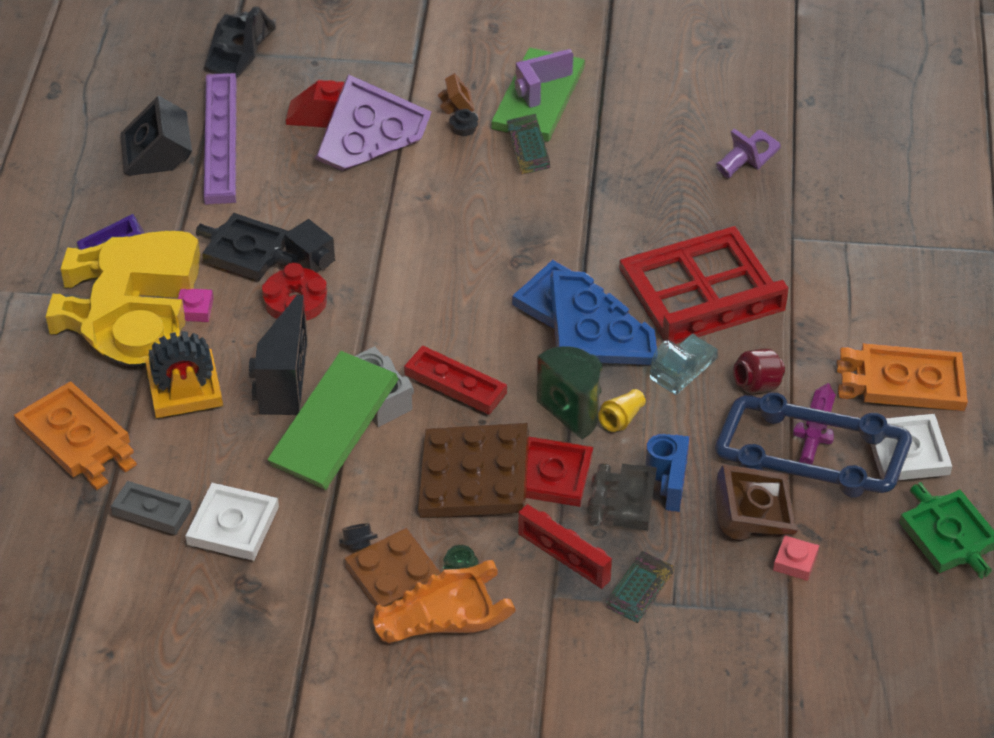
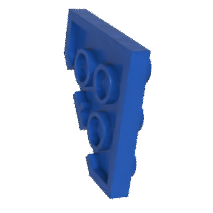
M552 270L550 286L557 361L656 364L658 359L655 330L646 322L641 324L628 313L629 308L610 292L607 295L593 284L594 279L587 273Z

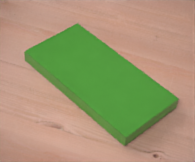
M529 47L522 61L554 52ZM573 57V74L571 76L541 83V103L529 108L524 98L519 97L516 92L515 74L492 119V129L507 133L514 130L512 134L516 135L521 132L537 129L541 140L549 142L585 68V59Z
M340 351L267 459L270 465L326 490L399 380L396 373Z

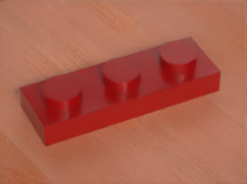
M424 345L404 365V375L488 415L492 413L507 395V384Z
M529 504L518 512V535L601 589L611 581L612 558L603 549L592 546L581 539L575 531L564 528L552 520L547 513L538 511Z

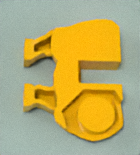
M160 231L130 237H111L107 242L83 250L67 247L61 266L64 288H72L86 279H98L93 284L91 299L52 294L46 313L49 334H58L61 331L70 329L80 333L98 352L115 362L127 366L146 365L145 360H149L148 353L149 350H152L154 342L160 344L159 338L165 336L168 340L170 339V333L176 332V337L180 336L186 321L182 299L141 297V295L178 298L180 289H194L200 261L198 239L190 232Z

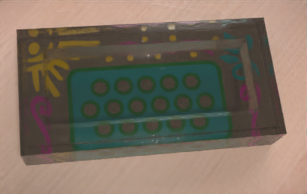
M536 114L507 120V129L521 175L551 168Z
M642 551L606 600V608L638 623L672 576L674 566Z

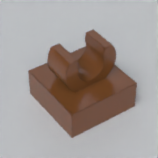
M455 73L445 78L447 89L438 94L439 99L443 102L440 105L442 110L446 114L453 113L457 108L459 110L469 109L472 112L475 111L471 92Z

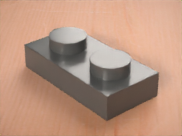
M127 481L112 503L111 510L114 516L176 535L191 512L192 507L190 500Z

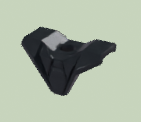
M254 6L249 13L246 11L233 15L225 13L217 24L209 44L204 71L213 74L236 73V78H238L255 59L257 46L269 33L276 30V19H270L257 6ZM238 37H244L242 45L233 43V40Z

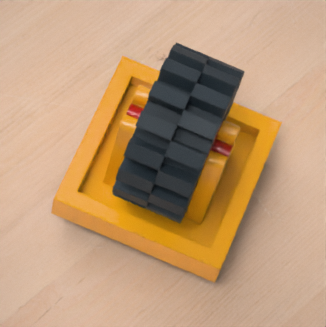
M182 331L181 336L176 337V332L170 333V339L167 340L163 336L159 338L160 344L154 342L152 350H149L148 353L149 360H145L156 418L223 406L212 349H209L203 337L199 339L196 333H192L188 337V332Z

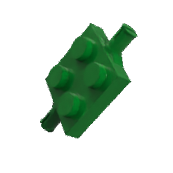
M918 482V485L914 484L910 489V493L914 495L920 504L916 508L901 514L900 525L939 574L958 565L969 564L980 579L987 577L991 573L992 568L988 566L981 556L994 550V529L961 489L947 495L934 497L928 492L922 482Z

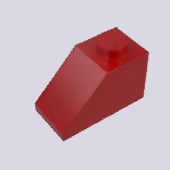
M317 80L290 101L286 125L327 128L344 82Z

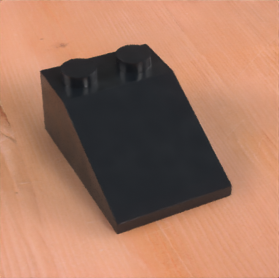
M297 295L257 343L256 357L249 359V377L255 378L252 382V401H258L259 415H298L301 410L308 346L304 295Z

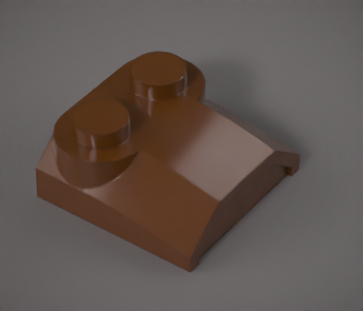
M723 464L717 474L714 493L719 525L722 531L736 540H745L750 537L752 532L795 535L798 531V526H796L787 482L788 475Z

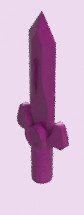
M829 383L815 390L810 408L828 412L832 411L836 394ZM806 421L805 425L808 428L805 430L804 423L799 422L793 430L794 436L805 439L799 462L812 465L817 447L820 443L832 444L834 432L832 429H827V425Z

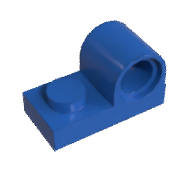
M658 434L651 437L647 443L645 471L653 480L662 482L660 495L667 496L666 510L680 512L690 436Z

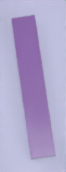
M236 73L206 75L205 204L236 203Z

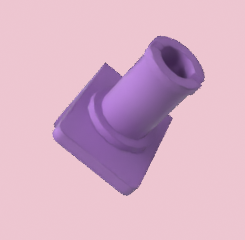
M733 129L731 136L734 148L721 161L716 163L718 171L726 178L732 177L745 162L759 169L781 148V145L762 130H758L750 138H747L736 129ZM760 141L766 142L769 145L768 150L762 154H758L755 144Z

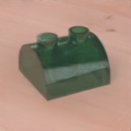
M560 346L548 349L537 356V402L583 440L594 431L598 423L599 395L602 392L600 387V372L603 370L602 364L595 355L576 347Z

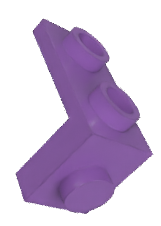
M567 49L516 63L515 89L518 96L524 98L529 108L538 106L541 103V83L573 74L572 51Z

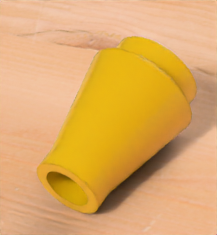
M632 389L628 393L605 401L598 413L600 423L611 432L625 430L640 408L645 405V396L641 391Z

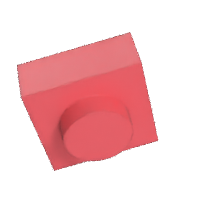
M785 535L775 559L773 571L808 581L818 555L819 545Z

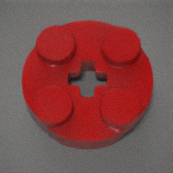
M290 263L285 266L284 270L271 275L262 285L266 311L273 318L278 319L297 296H289V294L297 292L304 295L306 321L318 316L326 307L327 282L317 272L303 268L301 264Z

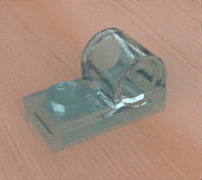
M693 333L680 345L666 340L654 353L651 362L650 379L674 395H677L718 358V349Z

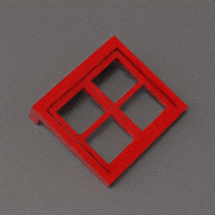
M736 226L620 259V271L667 346L786 311L788 286L783 279L773 282ZM728 247L740 267L705 277L692 257ZM679 261L692 281L656 292L644 271ZM747 275L755 288L719 298L711 285ZM697 289L705 303L669 313L661 300Z

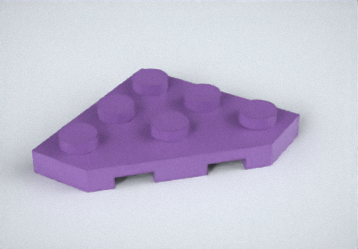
M348 75L315 159L344 171L416 143L422 139L431 111Z

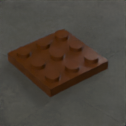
M528 423L426 429L418 505L420 518L518 513L526 506L529 449Z

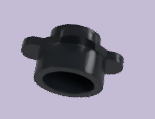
M370 523L355 524L342 528L344 538L339 539V542L343 543V545H349L350 550H356L370 546V540L378 538V535L373 534Z

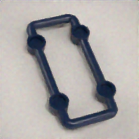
M773 392L764 395L762 398L745 395L733 402L717 438L715 451L721 459L739 463V467L762 471L768 469L837 484L846 496L856 498L865 491L887 493L895 488L912 444V436L906 428L887 424L886 418L879 413H868L862 418L789 404L785 396ZM745 409L760 411L761 416L771 424L780 423L785 417L857 431L860 432V436L865 442L872 445L881 443L885 437L898 440L884 479L867 477L866 471L856 465L847 466L839 471L766 455L763 447L757 444H747L741 449L729 447Z

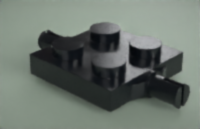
M233 213L227 222L218 228L199 223V226L196 228V236L210 240L209 245L202 252L203 262L260 281L274 263L278 262L288 265L297 262L296 254L282 251L285 247L284 234L288 230Z

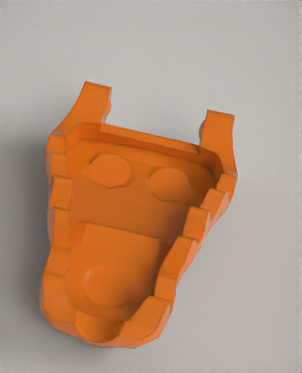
M487 560L474 567L443 570L438 576L431 575L426 584L416 583L413 590L404 592L403 599L396 600L386 607H382L380 604L377 605L373 622L381 640L394 643L415 635L474 633L487 630L508 619L516 609L511 599L507 598L493 604L485 583L496 577L498 570L493 560Z

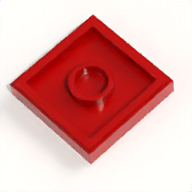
M529 436L526 498L581 507L593 457V447Z

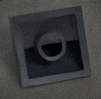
M159 95L120 133L124 172L129 176L173 171L181 162L186 161L192 153L187 111Z

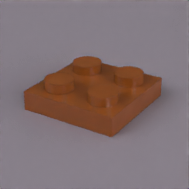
M407 528L344 558L346 569L374 607L379 604L382 607L389 606L394 601L403 599L404 592L413 590L416 583L426 584L431 575L438 576L441 574Z

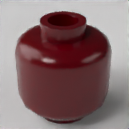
M768 348L741 353L733 367V376L736 384L746 393L750 394L770 392L777 389L782 383L785 374L783 361L774 350Z

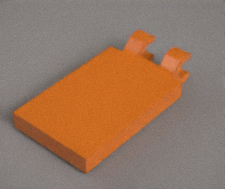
M863 343L861 350H854L849 347L840 348V360L836 362L837 372L842 374V384L838 385L839 398L852 399L863 394L864 402L957 411H965L968 399L962 352Z
M71 381L14 414L16 424L73 478L83 473L95 490L108 484V480L101 474L105 471L102 464L114 458L117 465L124 472L137 466V463L130 457L134 451L128 445L130 443L128 432Z

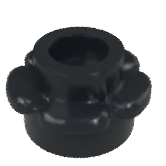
M460 109L455 112V115L450 116L449 124L452 125V130L455 134L470 136L476 131L479 117L469 109Z

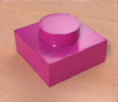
M180 289L178 299L183 301L185 321L209 322L214 300L213 290Z

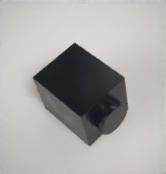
M310 219L305 220L284 234L286 252L296 254V263L301 264L303 268L318 272L327 268L335 261L334 238Z

